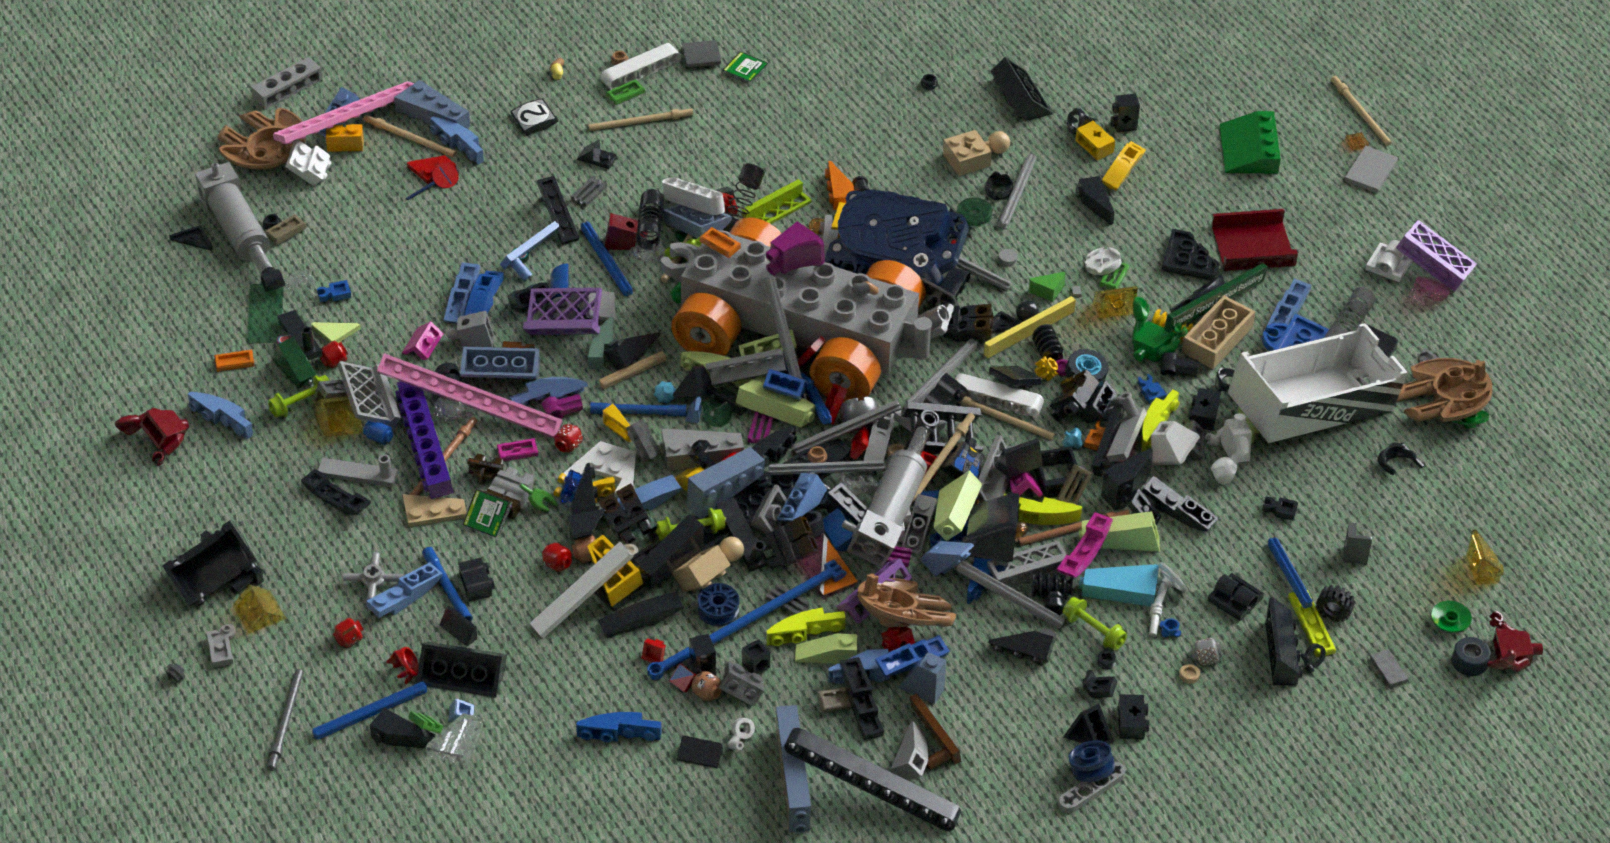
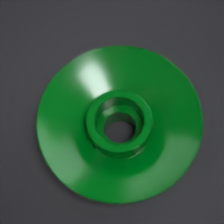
M1480 410L1472 416L1453 422L1464 425L1465 428H1475L1476 425L1489 420V413Z
M1447 600L1439 602L1433 607L1431 612L1433 623L1439 629L1449 633L1465 631L1469 628L1472 621L1469 609L1456 601Z

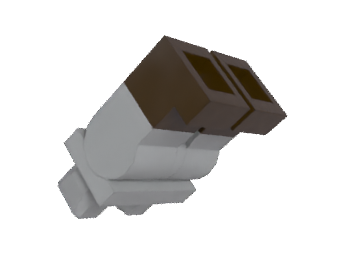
M509 466L505 471L499 470L487 491L483 490V492L509 501L507 509H510L511 513L506 512L505 517L514 520L528 500L527 497L529 495L519 486L522 483L532 490L534 477L528 473H525L522 478L518 477V471Z

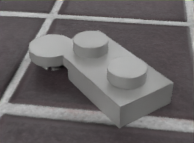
M223 625L219 632L216 630L207 632L213 668L233 664L229 639L233 638L236 634V629L233 625Z

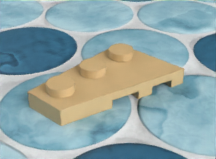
M403 494L409 527L466 517L467 511L464 499L443 497L431 499L430 496Z

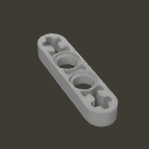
M1115 762L1114 771L1120 772L1119 774L1111 773L1108 777L1102 779L1106 783L1103 786H1098L1094 782H1081L1062 794L1059 798L1060 810L1064 813H1073L1121 782L1125 777L1126 770L1124 765ZM1086 790L1090 794L1088 796H1081L1078 792Z

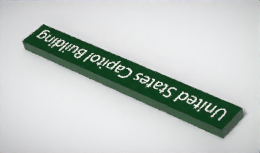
M1262 263L1168 314L1164 330L1170 333L1174 331V326L1177 323L1183 326L1208 312L1224 295L1232 299L1263 282L1268 266Z

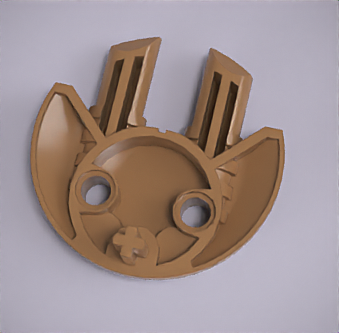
M281 107L275 110V120L269 119L255 110L239 116L241 120L257 130L249 138L243 137L227 125L218 134V139L226 144L219 147V152L229 162L244 168L272 169L287 162L293 142L291 144H282V142L274 140L273 133L301 123L302 120L293 112ZM306 138L298 139L305 144Z
M1455 358L1426 360L1411 367L1412 375L1417 381L1403 384L1397 402L1433 394L1434 402L1405 409L1404 414L1417 422L1441 417L1443 422L1460 420L1476 414L1488 404L1493 391L1492 381L1485 372V361L1476 360V363H1471Z
M870 574L867 575L866 581L859 585L858 599L872 615L880 620V624L883 626L908 627L913 625L924 627L932 625L947 627L955 622L956 614L942 612L944 610H951V605L939 595L917 593L918 583L915 581L895 578L893 579L895 580L894 582L885 580L882 584L878 583L879 576Z

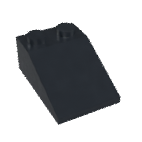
M1152 448L1104 470L1101 496L1114 510L1126 508V502L1133 490L1141 489L1149 478L1153 458Z

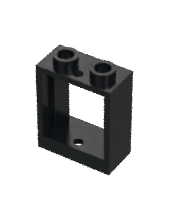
M1071 447L1041 451L1043 466L1034 469L1043 497H1058L1067 477L1046 480L1042 467L1066 463L1070 472L1074 464L1077 465ZM1077 471V473H1076V475H1075V477H1074V479H1073V481H1072V483H1071V485H1070V487H1069L1067 493L1069 492V490H1070V488H1071V486H1072V484H1073V482H1074V480H1075V478H1076V476H1077V474H1078L1079 471ZM1081 477V479H1080V481H1079V483H1078V486H1077V488L1075 489V491H1074L1073 494H1076V492H1077V490H1078V488H1079L1081 482L1083 481V478H1082V477Z

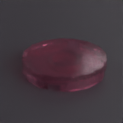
M1419 276L1413 284L1417 292L1421 293L1423 291L1427 298L1443 301L1450 294L1447 286L1429 277Z

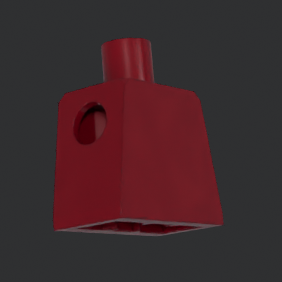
M610 213L605 237L606 249L634 250L638 221ZM640 233V235H641L644 239H647L646 236H644V235H642V234Z

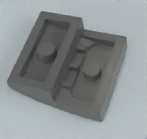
M716 40L682 43L687 67L721 64Z

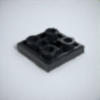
M994 366L989 368V373L995 377V380L1008 383L1007 386L1017 389L1019 386L1032 388L1033 385H1040L1042 382L1041 377L1019 366Z

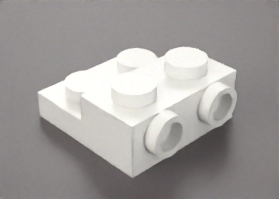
M297 139L293 142L285 167L311 185H316L319 182L322 183L327 177L325 170L331 165L330 155L318 146L311 149Z

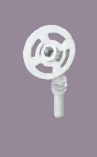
M1160 562L1159 566L1164 579H1162L1155 601L1151 604L1150 609L1151 623L1149 636L1157 637L1159 618L1162 616L1163 609L1161 604L1167 589L1174 587L1182 592H1188V588L1182 580L1163 562Z

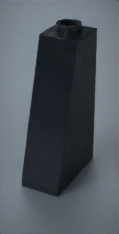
M691 514L687 515L637 564L643 584L652 589L670 576L677 568L701 551H704V525Z

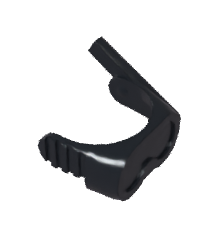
M1393 442L1386 449L1382 450L1377 458L1378 464L1390 475L1396 474L1394 467L1387 464L1392 458L1405 457L1411 459L1420 468L1425 466L1416 453L1411 451L1404 443Z

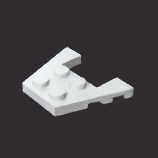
M600 441L564 472L567 476L564 482L577 485L586 463H590V467H594L596 475L607 478L614 477L615 480L620 481L614 492L615 496L618 497L617 490L630 483L632 485L634 483L636 451Z

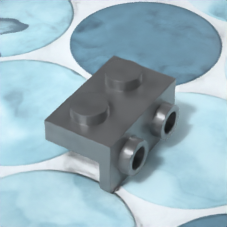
M643 419L626 427L629 438L634 442L639 456L644 461L652 459L661 452Z
M728 661L724 667L725 677L720 683L719 688L747 704L755 706L764 692V680L760 675L746 671L740 664H733Z

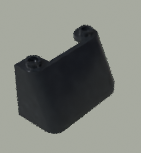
M1010 493L973 505L966 522L969 521L967 537H963L962 543H972L974 545L969 550L970 555L968 557L1013 562L1019 494Z
M229 520L222 525L221 531L216 530L214 534L184 554L177 556L173 561H168L162 567L187 604L197 607L206 601V596L243 571L248 573L256 568L255 563L258 560L234 521Z

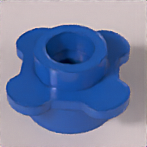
M1173 618L1162 621L1160 623L1162 628L1161 635L1165 638L1169 636L1179 637L1181 635L1179 630L1180 623Z

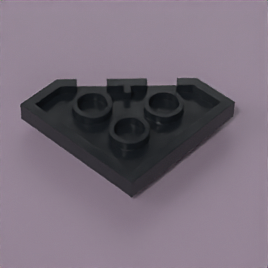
M1172 228L1162 264V271L1208 280L1216 278L1220 263L1209 256V251L1201 243L1198 244L1195 241L1194 235L1191 232Z

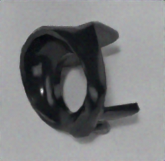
M1074 108L1068 114L1067 128L1072 135H1076L1077 128H1075L1073 122H1078V119L1074 115H1079L1078 128L1089 122H1095V119L1089 117L1081 108Z
M994 171L989 176L985 185V193L993 200L1008 198L1013 189V181L1009 174H1002L998 171ZM995 183H1001L1005 186V191H998L995 194L991 187Z
M1220 368L1215 379V389L1218 392H1228L1230 385L1224 382L1223 378H1233L1235 370L1230 368Z

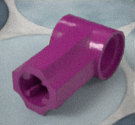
M579 394L562 399L548 397L542 402L545 413L562 419L566 414L583 410Z

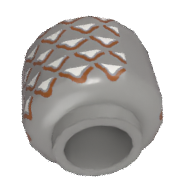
M1214 638L1198 640L1195 642V648L1191 649L1193 660H1198L1201 666L1216 664L1219 662L1220 657H1222L1219 641L1216 642Z

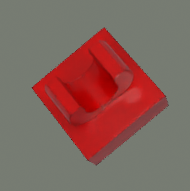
M647 638L644 641L641 659L651 663L663 661L666 647L664 641L659 639L654 641Z

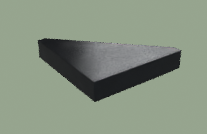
M201 225L169 235L171 241L213 250V246Z
M1000 311L994 316L993 333L1005 332L1021 322Z

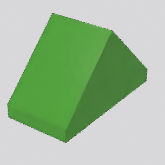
M1065 272L1029 278V293L1053 302L1064 287Z

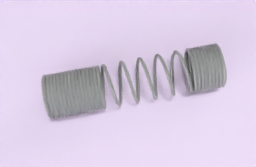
M1357 287L1324 338L1350 332L1341 325L1347 326L1353 331L1348 325L1339 323V319L1352 321L1356 326H1351L1356 327L1357 330L1358 326L1362 323L1361 321L1365 319V315L1369 313L1376 301L1374 292L1366 287ZM1357 297L1365 300L1367 304H1365L1363 301L1358 300ZM1347 307H1350V309H1352L1359 315H1364L1363 319H1360V317L1357 314L1347 311ZM1343 313H1347L1350 318L1352 317L1348 313L1356 315L1359 320H1354L1360 321L1359 325L1353 320L1343 317Z

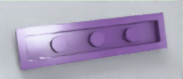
M900 558L887 562L883 568H880L874 574L879 576L878 583L882 584L885 580L894 582L895 580L893 579H895L898 569L905 577V580L912 579ZM857 588L839 603L837 608L839 611H848L856 623H861L871 613L863 606V614L859 616L854 609L857 604L863 605L858 599Z

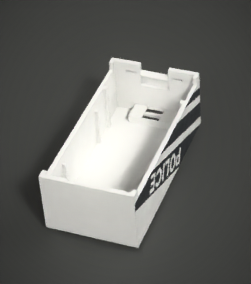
M1364 323L1360 324L1356 331L1252 356H1249L1248 352L1241 353L1228 394L1266 441L1271 443L1392 412L1408 372L1394 356L1388 358L1378 347V337ZM1365 377L1368 378L1371 384H1368L1366 382ZM1359 378V380H1360L1364 385L1361 386V384H1360L1356 379Z

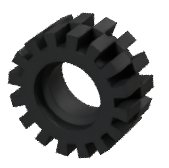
M1333 585L1326 586L1321 590L1316 601V609H1319V614L1323 613L1324 618L1329 617L1330 620L1335 619L1336 622L1340 620L1344 622L1345 619H1349L1354 609V596H1350L1351 593L1349 591L1345 592L1343 587L1341 590L1337 585L1335 588H1333Z

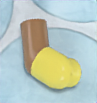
M562 58L556 59L550 65L551 72L553 73L552 77L556 80L561 79L563 75L562 66L564 65V60Z

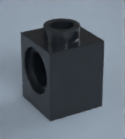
M758 639L742 647V664L750 673L759 674L770 668L771 652Z

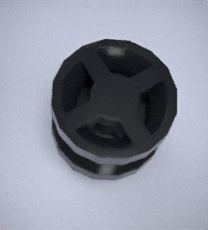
M1057 591L1047 593L1044 607L1059 616L1062 615L1065 596Z

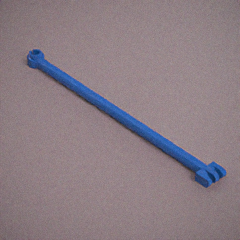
M835 560L829 561L824 564L823 572L710 634L712 643H717L831 578L837 582L844 578L847 572L840 565H837ZM689 647L664 661L649 664L647 674L650 676V679L659 680L663 677L665 671L688 659Z

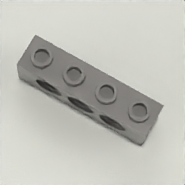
M308 57L251 86L253 99L264 109H267L321 81V67Z

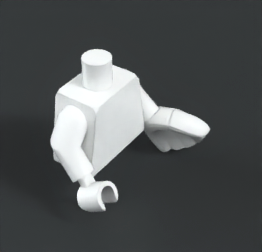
M1241 413L1235 414L1234 419L1225 420L1224 426L1217 431L1216 435L1208 433L1205 436V439L1209 440L1207 444L1211 446H1217L1221 438V443L1228 457L1218 459L1211 466V471L1216 481L1222 485L1233 480L1239 462L1250 461L1252 432L1245 421L1246 416Z

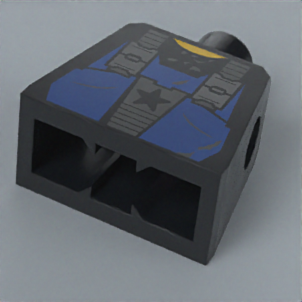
M967 437L965 442L956 443L939 469L955 480L969 470L979 479L983 455L975 449L977 441L974 438Z

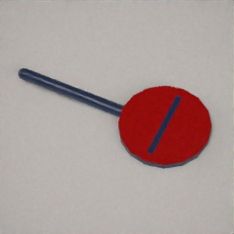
M448 163L438 164L432 172L433 182L406 197V200L415 197L435 184L440 188L453 187L459 179L457 169Z

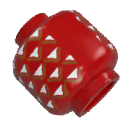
M571 424L563 425L554 435L555 446L561 452H573L583 441L580 428Z

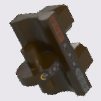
M477 453L474 458L468 459V474L478 478V483L483 485L486 480L492 481L497 476L499 470L503 471V459L494 458L492 462H488L484 455Z

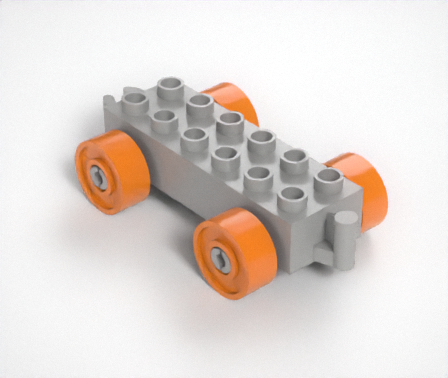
M757 218L738 220L730 232L718 230L741 243V248L730 258L703 243L700 247L681 242L670 245V256L673 258L685 257L688 259L686 263L674 264L668 257L661 258V270L666 275L681 282V307L672 320L671 328L675 339L686 351L708 352L725 356L739 336L741 327L767 336L778 334L764 278L773 276L766 270V265L770 261L767 260L765 252L770 249V242L779 236L781 232L770 223ZM882 260L871 265L865 275L834 267L830 263H824L821 266L802 267L786 274L779 272L774 275L789 330L792 329L794 332L796 344L809 349L820 336L826 340L817 352L819 353L810 368V376L814 380V385L826 397H828L832 385L837 384L848 389L842 403L853 398H858V401L864 400V397H868L881 372L889 374L898 358L924 360L929 357L932 322L927 317L918 318V310L925 299L926 290L921 278L908 266L896 261ZM868 281L877 286L879 292L877 295L868 293L860 296L852 291V286L855 283L860 284Z

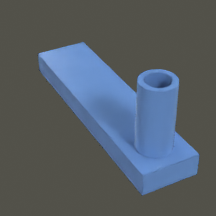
M554 221L508 254L500 263L501 267L505 270L511 266L526 281L533 274L522 263L520 258L552 236L559 228V225Z

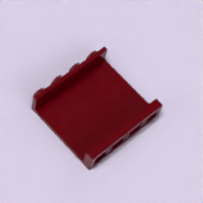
M1284 209L1213 214L1211 226L1224 271L1253 269L1262 263L1268 266L1267 268L1296 266L1298 252L1297 249H1291L1283 223Z

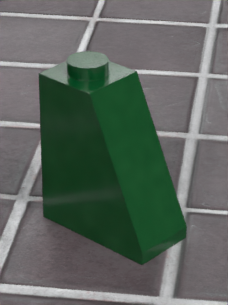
M292 337L277 344L273 356L275 363L297 388L311 386L316 372L295 338Z

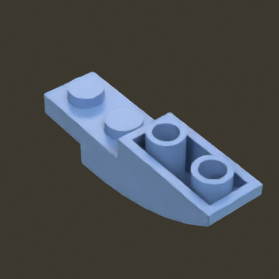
M434 116L430 118L432 134L437 135L444 145L447 144L451 149L457 146L460 151H464L467 154L469 160H473L477 164L484 162L483 149L479 147L478 136L450 120Z
M542 378L525 383L526 391L509 398L511 401L526 405L530 399L540 400L545 398L546 393H549L550 397H556L557 399L566 398L568 393L573 392L577 394L583 392L584 387L588 385L587 382L575 378Z
M188 393L190 409L202 414L206 421H211L215 425L221 421L224 426H230L238 436L242 435L246 439L253 436L252 424L245 419L244 409L238 405L210 394Z
M429 562L400 577L398 585L367 600L366 607L378 618L389 612L395 615L426 594L440 580L443 573Z

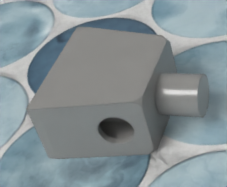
M487 311L459 317L457 328L448 329L449 339H460L462 348L493 347L494 333Z

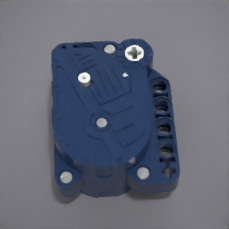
M876 189L863 192L850 191L846 195V204L843 206L838 220L840 238L830 243L825 256V263H830L834 267L836 266L847 271L853 269V273L866 275L874 263L882 260H891L908 266L920 278L923 277L940 286L944 280L942 274L955 268L958 264L969 227L963 215L949 212L947 205L944 203ZM952 240H957L956 243L950 244ZM925 288L926 294H928V295L933 294L932 292L928 291V290Z

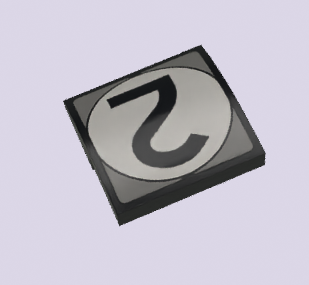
M543 98L526 102L510 111L526 136L541 127L543 130L548 129L558 122V119Z

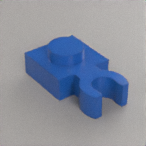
M347 280L329 283V288H317L320 302H325L329 298H332L333 301L352 298Z
M1147 374V381L1138 377L1141 392L1149 404L1156 397L1161 400L1166 398L1167 394L1158 382H1152L1153 378L1150 374Z

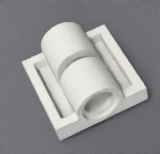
M1392 240L1388 245L1380 242L1366 264L1365 270L1400 282L1412 260L1396 249L1400 241Z

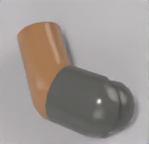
M868 281L860 284L855 283L852 286V291L860 296L868 293L877 295L879 292L878 287Z

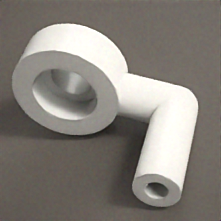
M738 718L735 720L732 726L734 735L728 742L729 749L742 750L744 744L740 740L748 739L753 735L755 727L750 719ZM741 724L744 726L742 732L739 730Z

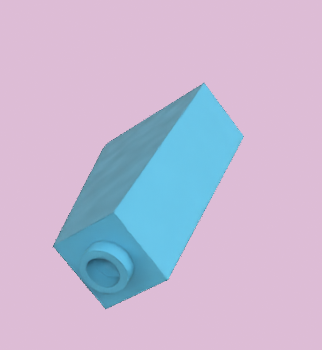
M1159 565L1085 569L1084 577H1080L1079 589H1082V596L1151 607L1155 598Z

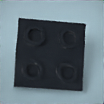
M1231 573L1229 576L1224 574L1219 578L1214 590L1208 595L1207 601L1241 621L1263 599L1264 593Z

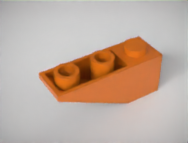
M828 161V168H825V179H829L827 181V191H831L828 194L829 204L833 205V210H837L839 202L846 203V195L850 191H854V185L832 161Z

